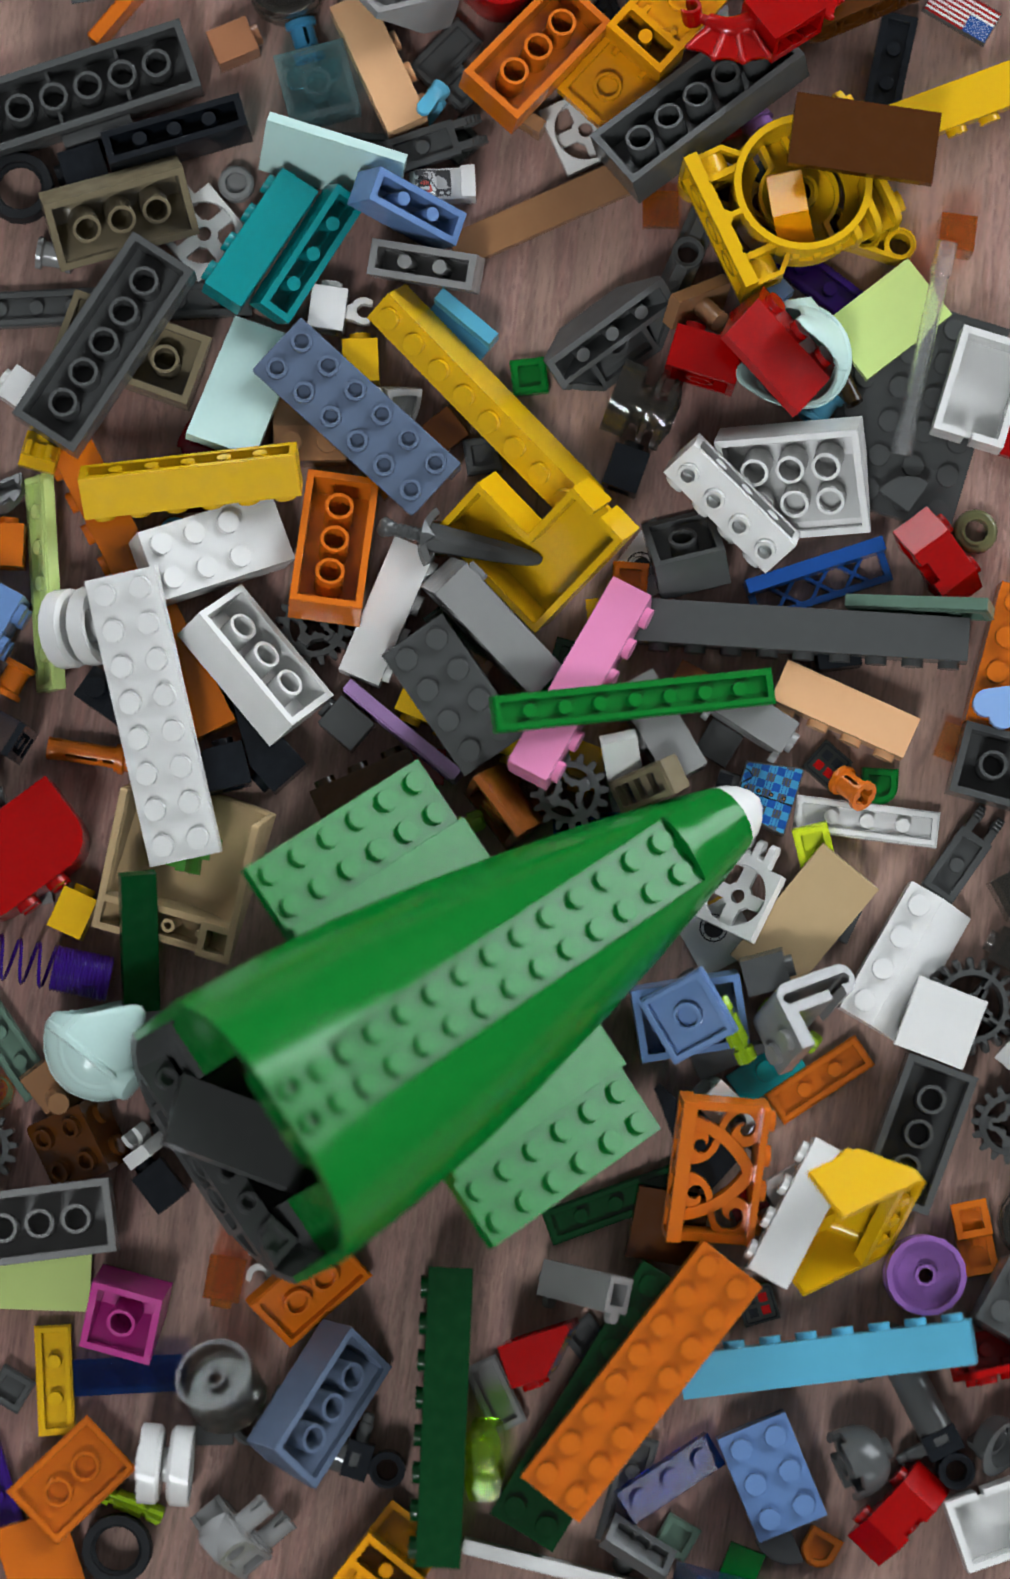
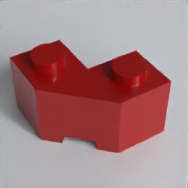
M926 506L893 531L899 550L920 571L927 590L933 596L970 597L983 587L978 575L981 571L980 566L970 554L966 555L951 534L953 531L951 524L941 513L936 516Z
M919 1460L909 1469H906L904 1466L900 1467L888 1480L892 1486L885 1496L872 1507L865 1504L852 1518L856 1524L847 1536L878 1566L896 1554L909 1541L908 1536L917 1529L920 1523L923 1521L926 1523L936 1513L950 1493V1490Z

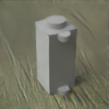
M773 705L703 712L700 715V718L705 721L709 715H712L771 753L766 760L771 764L775 762L782 750L789 753L800 737L795 732L800 723Z
M544 1259L542 1270L539 1274L536 1295L543 1296L542 1305L550 1309L554 1308L557 1300L605 1312L604 1321L614 1325L619 1319V1314L626 1315L634 1279L566 1262Z

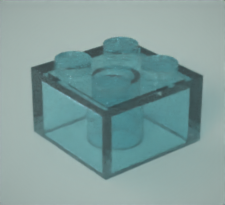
M342 38L273 56L288 117L319 127L362 117L361 106Z

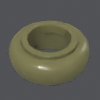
M974 509L966 511L958 517L954 524L953 534L964 551L978 554L986 552L993 546L997 540L998 529L991 515L985 511ZM973 521L981 523L986 531L984 539L978 542L971 541L965 534L966 525Z

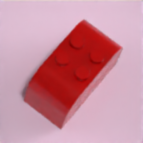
M46 775L0 808V922L8 921L20 913L27 916L43 904L39 898L48 891L54 894L62 891L64 885L68 886L72 882L69 877L82 867L89 854L90 836L86 825L56 784Z

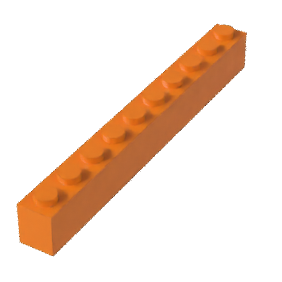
M92 438L78 459L61 450L54 475L57 482L64 479L70 491L64 494L73 514L80 511L83 518L84 513L78 485L80 467L104 463ZM131 515L117 516L107 522H97L95 519L85 520L86 524L80 526L89 545L91 546L96 543L102 556L96 559L105 576L138 569L128 543L140 531ZM177 603L167 606L197 740L200 742L237 723V720L219 685L177 636L187 623Z

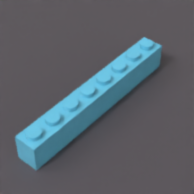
M963 1312L941 1315L940 1322L927 1323L926 1317L904 1319L905 1326L890 1328V1322L883 1321L867 1324L868 1330L854 1332L853 1326L831 1328L832 1335L817 1336V1330L796 1332L795 1339L781 1341L779 1334L759 1337V1344L745 1345L744 1339L723 1341V1348L713 1350L682 1390L683 1398L688 1400L976 1365L979 1361L973 1319L963 1318Z

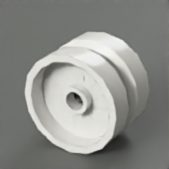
M85 586L76 590L67 588L47 593L41 602L38 614V633L47 659L60 669L80 668L84 665H103Z
M143 1423L135 1460L137 1504L155 1505L160 1499L162 1484L166 1482V1501L169 1506L189 1507L195 1463L196 1426L176 1425L171 1433L170 1445L166 1447V1429L163 1423Z

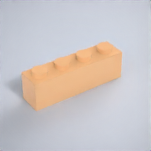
M344 0L330 6L334 25L387 138L390 139L429 126L428 117L417 113V104L425 94L423 92L417 94L412 84L417 81L410 62L403 63L398 54V51L402 50V46L395 30L388 32L384 22L376 19L359 0Z
M789 659L785 663L774 688L776 698L774 707L791 718L794 715H798L808 720L806 726L820 733L826 734L829 729L840 734L839 740L851 747L859 749L861 744L874 750L872 753L874 757L888 763H892L893 759L898 761L903 759L920 721V718Z

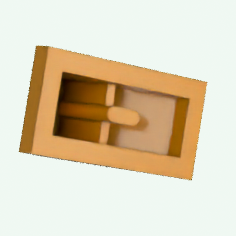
M796 169L765 176L777 237L793 242L806 243L815 241L802 170Z

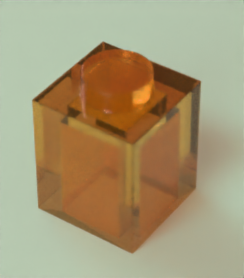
M942 212L937 222L934 256L969 260L974 252L978 216Z
M218 1253L210 1254L203 1291V1298L210 1299V1306L231 1309L232 1303L239 1304L241 1302L249 1259Z

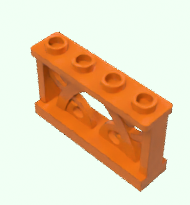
M679 1090L661 1226L666 1242H700L702 1239L707 1243L745 1245L747 1247L750 1241L754 1239V1236H760L762 1217L761 1214H758L759 1202L765 1201L767 1189L766 1180H762L764 1167H769L771 1162V1146L767 1145L769 1132H774L776 1125V1112L772 1110L767 1098L752 1099L695 1094L692 1091ZM698 1110L725 1113L722 1115L719 1124L708 1118L698 1115ZM745 1113L754 1119V1129L748 1135L740 1132L741 1127L745 1124L744 1122L734 1125L730 1133L726 1130L729 1121L738 1114ZM709 1136L713 1138L706 1150L697 1151L694 1148V1144L698 1139H703L707 1145ZM721 1143L735 1158L741 1171L727 1186L712 1195L708 1182L698 1173L690 1171L691 1164L702 1163L712 1157ZM752 1146L751 1158L747 1155L744 1147ZM694 1185L701 1186L705 1199L701 1200L699 1193L694 1197L689 1196L688 1190ZM746 1189L745 1199L738 1196ZM721 1208L724 1217L731 1220L729 1217L730 1210L738 1208L742 1211V1219L735 1227L724 1228L716 1221L714 1212ZM707 1215L711 1227L683 1225V1221Z

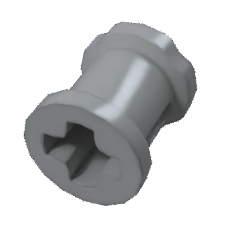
M40 236L35 253V268L42 269L43 266L59 268L52 242L47 241L46 237ZM73 269L65 271V273L71 274Z

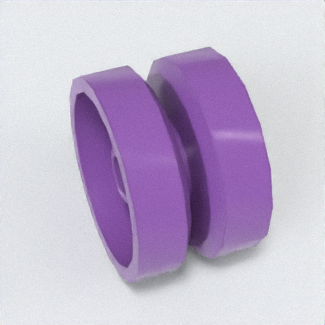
M929 1234L909 1235L897 1241L886 1254L882 1266L883 1286L890 1299L902 1309L921 1316L939 1315L952 1308L962 1296L967 1281L966 1265L959 1251L947 1240ZM923 1268L931 1270L928 1273L931 1277L928 1282L919 1279V1272Z

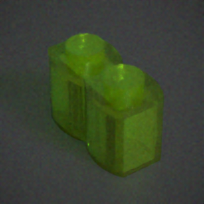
M474 1417L468 1431L465 1455L469 1468L465 1478V1489L470 1502H497L506 1474L504 1459L501 1455L505 1444V1428L501 1418Z

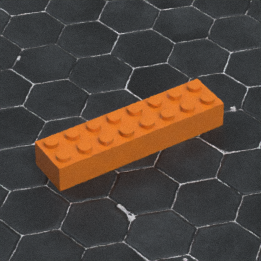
M701 1239L520 1472L521 1478L580 1523L758 1294L762 1286Z

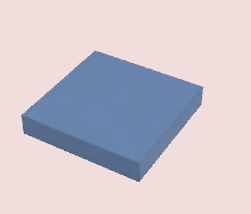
M703 966L692 970L638 1001L674 1065L739 1030Z

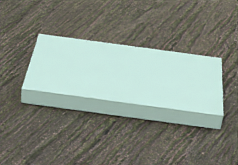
M270 112L266 120L258 170L278 175L281 169L285 168L312 187L323 190L325 185L338 183L351 193L358 172L381 166L403 178L408 154Z
M236 315L234 316L186 431L185 439L215 450L261 446L280 397L254 374L253 368L286 333Z

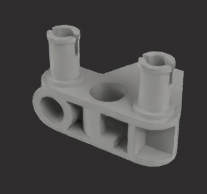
M218 1494L190 1518L199 1531L198 1540L217 1564L240 1579H248L252 1571L265 1560L269 1561L273 1557L271 1554L273 1553L272 1548L292 1530L297 1528L293 1522H290L289 1516L283 1510H280L259 1531L255 1530L254 1528L274 1513L273 1508L268 1506L269 1503L260 1494L239 1513L229 1501Z

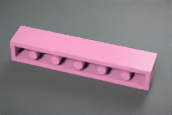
M613 576L548 690L615 684L620 673L616 668L622 658L625 660L630 658L637 644V640L634 639L639 628L645 630L654 615V610L651 609L652 595ZM584 725L524 731L507 760L508 771L547 791L552 781L558 783L567 767V764L563 761L569 751L576 752L585 735L581 731Z

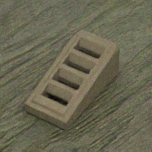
M676 754L659 759L607 783L621 813L653 804L689 787V781ZM651 772L653 773V776H654V778H655V780H656V782H657V784H658V786H659V788H660V791H659L658 788H657V785H656V783H655V781H654V779H653V777H652V775H651ZM638 778L640 779L648 797H646ZM628 782L637 802H633L625 783Z

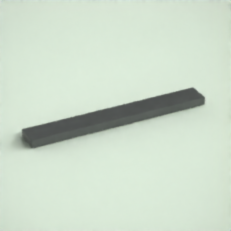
M195 282L170 321L234 318L236 314L201 292L205 282ZM95 287L0 292V330L61 327L75 289L91 294ZM252 296L249 297L236 316L241 318L252 317V306L248 304Z

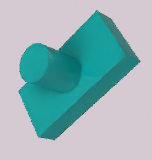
M765 1053L758 1055L751 1063L738 1067L726 1075L725 1078L738 1097L758 1099L806 1065L801 1060L792 1071L778 1075L775 1067L768 1062Z

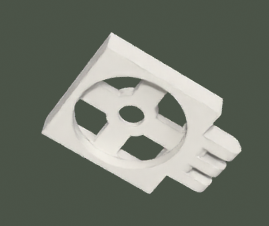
M564 99L538 111L539 117L547 121L546 132L568 178L602 163L596 156L590 136L583 137L579 134V127L582 124H589L593 132L598 128ZM568 109L574 122L572 129L556 135L554 130L556 119L561 111ZM575 143L584 145L590 159L575 158L567 154L563 149Z
M209 183L196 193L189 186L188 189L193 208L199 203H210L217 205L221 210L209 221L201 220L195 212L198 228H208L211 231V237L206 241H202L197 235L188 237L178 246L174 241L166 243L179 261L195 271L197 282L205 281L201 276L209 263H197L189 260L188 257L199 248H205L216 259L215 262L218 263L225 253L220 249L222 244L218 240V233L228 224L232 223L235 227V233L238 234L244 225Z
M756 838L736 864L744 868L738 881L731 885L722 882L714 892V894L724 898L726 903L719 919L711 914L708 901L695 915V917L755 944L786 881V878L772 872L780 855L781 848L772 845L764 857L768 849V842L760 839L752 851ZM758 874L761 875L765 884V900L754 896L751 889ZM736 890L744 892V899L740 903L732 901V894ZM749 909L757 913L750 921L740 925H733L739 912Z

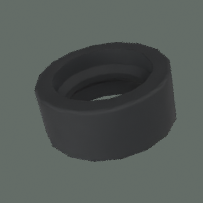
M15 152L0 158V182L3 176L10 170L26 168L34 172L39 178L41 192L55 188L49 169L40 159L33 155ZM0 196V218L10 223L28 224L38 221L44 216L39 198L28 208L14 209L6 205Z
M111 1513L102 1516L90 1526L82 1541L81 1555L86 1569L95 1579H136L145 1571L152 1557L153 1542L149 1530L140 1519L127 1513ZM112 1527H123L131 1531L137 1538L139 1553L135 1562L129 1568L120 1571L111 1570L103 1566L96 1554V1542L99 1536L105 1530Z

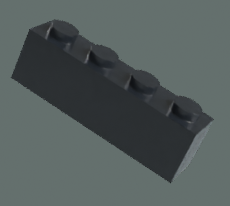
M239 92L100 132L112 172L177 155L179 161L184 162L253 142Z

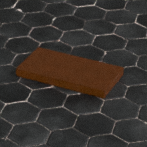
M797 92L786 166L931 187L942 113Z

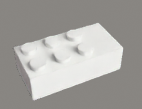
M274 499L260 500L257 504L242 506L239 503L227 504L218 509L201 512L138 532L128 543L138 569L154 565L158 566L167 606L284 569L295 559Z
M242 584L200 611L177 634L269 746H272L310 718L334 696Z

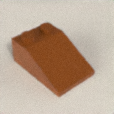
M500 763L474 776L464 794L474 808L482 812L486 824L507 851L544 823L541 815L545 812L544 810L534 811L533 808L539 802L535 798H527L520 788L523 785L520 777L508 771Z

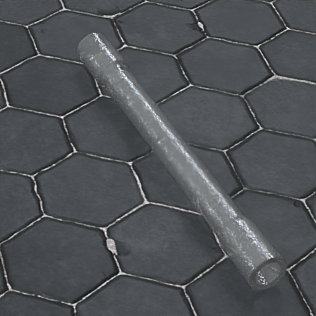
M936 240L925 305L901 416L897 422L891 453L907 457H912L918 431V418L948 279L952 274L958 246L955 242Z

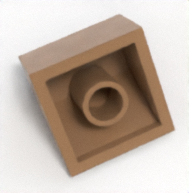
M280 397L273 414V444L297 442L301 467L348 466V459Z

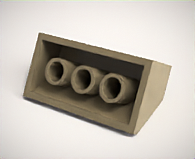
M177 155L38 193L61 272L115 258L133 231L156 246L200 234L184 169Z
M75 289L53 350L91 294ZM168 322L125 389L189 412L202 379L212 338Z

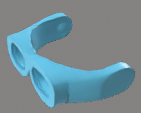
M438 79L432 82L416 107L419 115L428 117L429 126L441 114L446 106L445 100L450 95L449 87Z

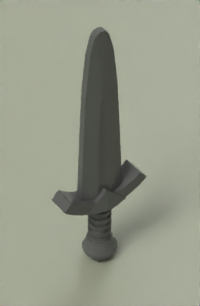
M434 508L427 515L422 527L419 528L416 526L412 527V525L407 526V524L403 525L402 523L398 524L388 517L381 518L377 524L378 535L382 538L396 536L398 538H406L407 540H416L418 542V554L423 566L430 564L432 561L429 552L522 566H534L542 562V557L529 549L433 523L441 513L437 508Z

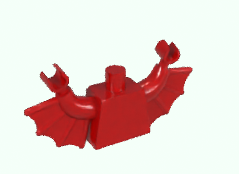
M686 0L687 10H680L683 24L687 28H696L702 24L704 28L686 43L685 48L707 55L712 62L716 60H731L745 65L752 60L767 59L772 64L821 33L824 18L833 21L835 9L841 3H844L845 0H743L741 13L729 17L713 13L709 15L703 14L702 5L699 0Z

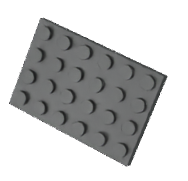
M950 311L952 313L950 318L867 382L852 364L850 374L863 401L853 408H847L844 403L842 407L836 408L833 418L863 417L867 449L870 512L906 522L927 506L936 516L940 513L944 515L952 525L975 448L967 446L969 440L967 438H964L958 444L929 435V431L957 338L963 325L966 324L1005 337H1009L1010 329ZM902 476H915L928 481V486L908 513L878 493L886 483Z

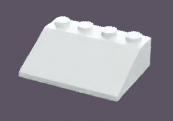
M862 416L719 429L714 440V448L800 533L799 538L871 532L867 449Z

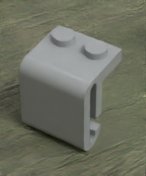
M834 964L782 983L755 1014L753 1019L754 1027L765 1047L766 1058L775 1067L778 1075L792 1071L815 1045L807 1027L818 1016H820L822 1021L826 1020L854 989L855 977L847 966Z

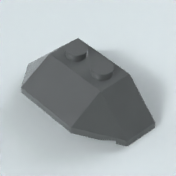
M660 275L617 286L559 329L543 361L560 388L563 390L575 389L605 392L662 350L670 330L662 321L672 293Z

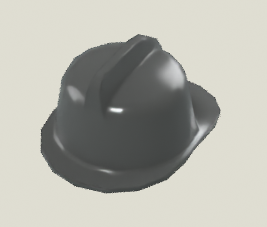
M991 1415L967 1438L968 1446L982 1460V1469L987 1476H996L1010 1467V1418Z

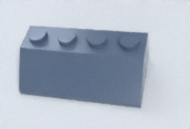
M322 1319L249 1434L246 1442L266 1461L310 1488L316 1489L392 1366L351 1326Z

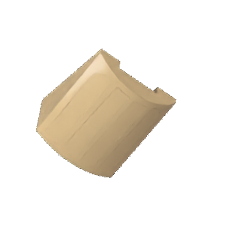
M131 783L123 786L118 797L91 927L120 935L118 873L154 869L157 873L158 941L195 951L194 956L226 965L231 964L253 893L252 888L240 871L264 856L277 814L223 794L211 796L220 840H223V851L210 854V860H202L200 875H193L176 871L175 867L166 864L150 867Z

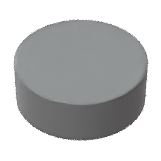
M228 167L219 176V191L226 201L235 204L243 203L254 192L253 177L244 167Z

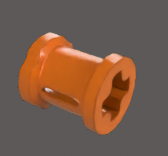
M7 656L5 660L7 666L0 676V694L19 704L21 700L19 694L28 678L34 677L36 672Z
M843 765L833 773L828 783L830 792L834 795L843 796L849 801L850 807L856 811H862L867 808L876 795L877 788L875 784L869 780L863 781L856 775L855 769L851 766Z

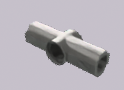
M693 205L678 239L673 245L671 255L661 275L671 293L692 285L710 244V240ZM686 247L692 248L697 254V259L692 263H684L678 257L677 253L679 250Z

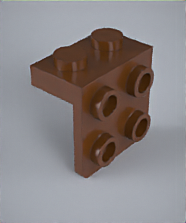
M84 1099L68 1108L65 1113L60 1115L53 1114L29 1125L27 1128V1133L52 1184L91 1179L123 1163L122 1159L131 1153L130 1149L121 1139L123 1136L107 1101L95 1102Z

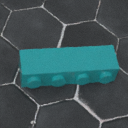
M282 168L277 176L273 174L268 176L259 192L264 194L257 205L252 202L249 204L240 218V221L245 224L238 234L233 231L230 232L220 248L225 252L218 263L212 260L201 276L205 280L201 292L236 315L239 314L315 201L319 192L285 168Z
M338 183L325 185L248 303L276 324L290 323L361 214L360 211L347 205L351 194L348 190Z

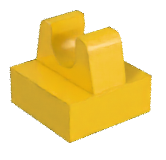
M27 430L18 465L23 468L55 475L62 449L36 432Z

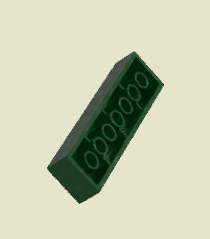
M641 1259L630 1277L634 1281L626 1315L619 1314V1319L614 1325L608 1324L605 1321L602 1323L599 1331L594 1336L585 1354L577 1364L489 1509L491 1515L551 1552L554 1551L573 1518L521 1478L520 1472L672 1278Z
M429 1267L428 1275H421L420 1297L427 1299V1312H419V1335H426L425 1349H418L417 1372H424L423 1386H416L415 1408L422 1409V1424L414 1423L413 1446H420L421 1448L420 1461H413L412 1484H419L418 1499L412 1498L410 1506V1521H417V1536H409L408 1559H415V1567L460 1569L473 1268Z

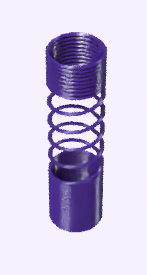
M3 933L0 934L1 981L6 979L19 947L18 982L20 985L23 984L29 974L38 949L37 986L39 989L43 987L53 963L49 991L52 990L54 992L56 990V992L67 993V995L74 994V996L77 995L78 997L106 1001L115 959L114 956L103 955V953L100 955L92 951L89 953V951L78 950V948L75 950L74 948L71 949V947L57 945L53 950L46 972L40 983L41 942L38 941L22 978L23 939L20 937L15 944L9 964L3 975L4 935Z

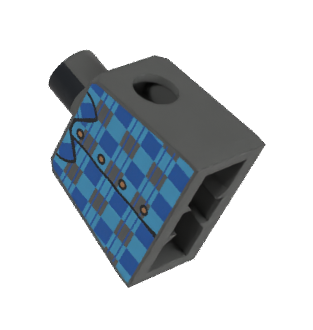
M746 761L741 775L720 769L715 787L725 785L737 786L752 791L760 798L763 807L760 827L776 836L783 837L805 769Z

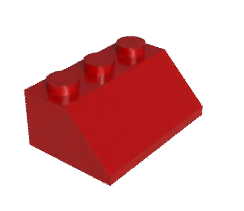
M762 286L731 311L720 338L792 417H795L830 380L835 367L834 360L830 352L824 346H818L809 337L810 333L785 310L786 307L783 300L776 293H770Z

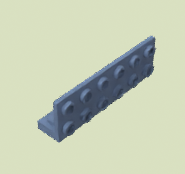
M302 318L289 329L253 368L256 376L410 516L415 515L448 478L452 480L461 471V463Z

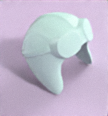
M798 297L783 301L786 307L785 310L810 333L809 337L818 346H824L833 357L835 367L830 380L803 409L824 406L841 392L850 375L852 367L850 340L837 318L826 309L819 307L812 297ZM741 362L736 369L738 382L765 401L782 406L745 364Z
M122 1000L79 1010L53 1012L45 1022L43 1034L45 1060L53 1078L67 1092L82 1099L95 1102L111 1101L118 1098L121 1100L129 1099L139 1088L131 1057V1037L145 1023L146 1014L144 1008L135 1004L122 1006Z

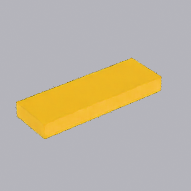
M72 1324L35 1325L38 1436L66 1435L76 1425Z

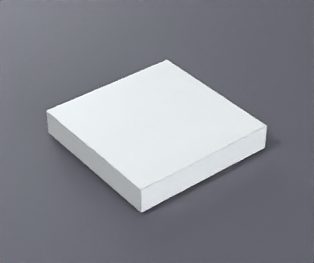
M918 976L893 1044L963 1070L988 1002L928 978Z

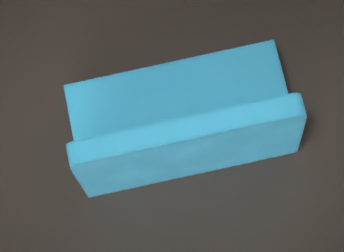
M442 288L436 295L434 305L430 309L481 361L498 341V333L445 288Z

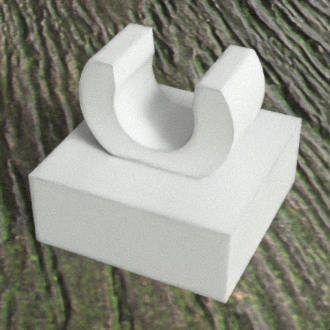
M141 1121L121 1137L124 1144L133 1150L122 1159L131 1171L163 1147L161 1145L163 1138L161 1131L159 1130L152 1136L149 1126Z

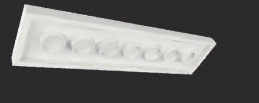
M149 566L84 581L150 867L223 851L158 566Z

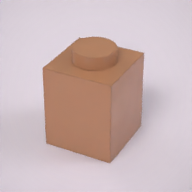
M246 16L206 32L208 43L221 73L261 57L259 45L264 44L256 23L249 25Z

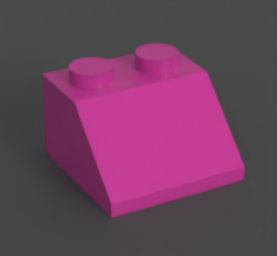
M103 1264L92 1281L79 1346L150 1365L166 1318L173 1283Z

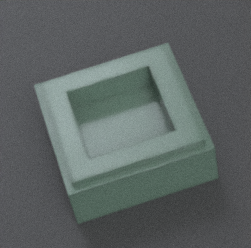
M669 1511L655 1538L676 1550L675 1558L684 1563L702 1530Z

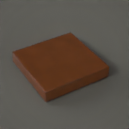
M638 1183L624 1253L626 1257L681 1266L699 1243L693 1241H681V1243L666 1242L661 1230L666 1188ZM688 1192V1195L691 1197H694L698 1194ZM700 1194L701 1200H704L705 1195ZM707 1215L685 1220L683 1225L706 1226Z

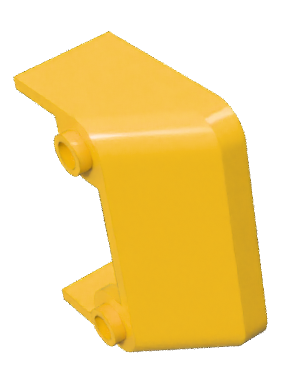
M847 1148L841 1151L833 1160L808 1171L807 1176L831 1208L828 1209L792 1279L793 1284L803 1297L878 1261L891 1250L925 1186V1180L916 1169L863 1149L852 1150Z

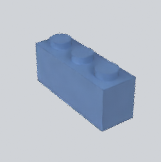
M381 166L358 172L347 205L417 243L439 249L456 246L467 213Z

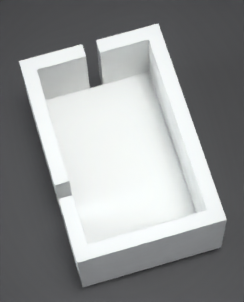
M964 324L957 338L929 435L958 444L964 438L969 439L968 447L998 455L1004 447L1010 427V338Z
M1010 1475L979 1485V1494L970 1488L947 1496L942 1503L963 1568L969 1574L1010 1560Z

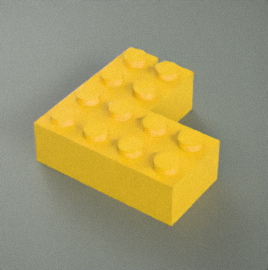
M496 471L479 481L440 523V525L505 541L529 549L542 557L541 564L534 566L502 564L461 557L468 565L472 561L475 562L488 576L484 580L487 585L534 633L550 623L640 529L618 505L613 508L608 505L612 499L590 476L572 487L555 507L541 519Z

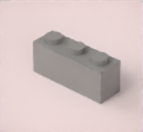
M372 238L366 274L378 279L480 294L485 259L477 254Z

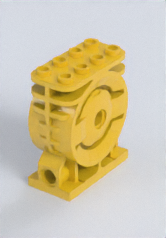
M841 90L832 94V97L854 100L851 94L845 96ZM793 115L778 118L761 127L742 146L740 151L721 144L699 155L697 152L683 157L679 178L740 304L762 286L767 289L780 283L787 266L806 267L820 264L848 248L852 250L859 247L860 243L868 239L872 241L879 238V235L883 232H892L898 229L902 221V212L906 210L900 193L898 191L893 192L887 180L836 173L843 187L844 207L841 217L836 224L839 232L835 234L830 222L839 204V187L833 173L786 166ZM757 154L766 170L760 181L757 193V203L764 220L770 228L776 231L765 176L801 169L808 197L807 201L815 241L804 243L782 239L768 232L759 222L751 199L752 186L760 171L753 160ZM729 186L730 211L724 209L716 193ZM735 231L738 232L742 240L753 251L743 253V247ZM776 264L781 265L780 270H778Z

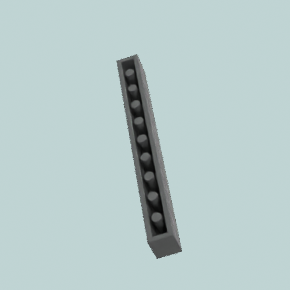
M652 598L651 609L654 610V615L645 630L639 628L634 637L637 640L636 645H648V651L669 652V647H684V653L704 655L706 649L720 650L721 656L741 657L742 651L756 652V658L778 659L779 653L792 654V660L806 662L814 661V656H817V654L829 655L828 662L849 664L850 657L852 656L865 659V665L886 666L887 660L901 661V667L923 668V663H938L937 669L958 671L960 665H967L970 618Z

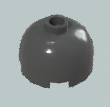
M848 1425L827 1433V1442H834L836 1452L830 1455L836 1473L845 1489L852 1486L855 1490V1493H852V1499L859 1501L879 1491L888 1480L891 1470L889 1459L894 1457L888 1439L886 1437L880 1439L873 1429L865 1425Z

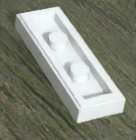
M635 729L599 736L607 783L642 767ZM638 778V780H639V782H640V784H641V786H642V788H643V791H644V793H645V795H646L645 789H644V787H643V785H642L640 779ZM628 782L625 783L633 802H637ZM609 790L612 816L621 814L611 790Z

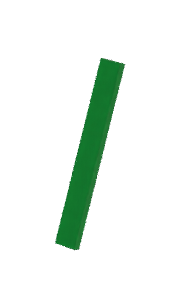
M771 668L507 694L488 698L493 734L776 704Z

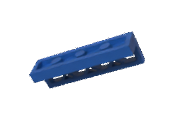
M881 535L746 579L743 582V587L749 604L758 605L755 595L770 591L782 598L778 606H783L785 600L793 603V605L788 607L810 608L844 597L846 593L853 594L893 581V576L884 553L887 548ZM877 556L883 575L868 579L856 572L862 560ZM856 563L853 571L844 567ZM838 569L850 575L845 587L834 590L822 584L828 571ZM822 574L819 582L810 578ZM853 578L862 581L850 586ZM800 580L816 586L811 598L802 602L788 595L794 582ZM788 585L785 593L776 589ZM819 589L828 592L827 594L816 597Z

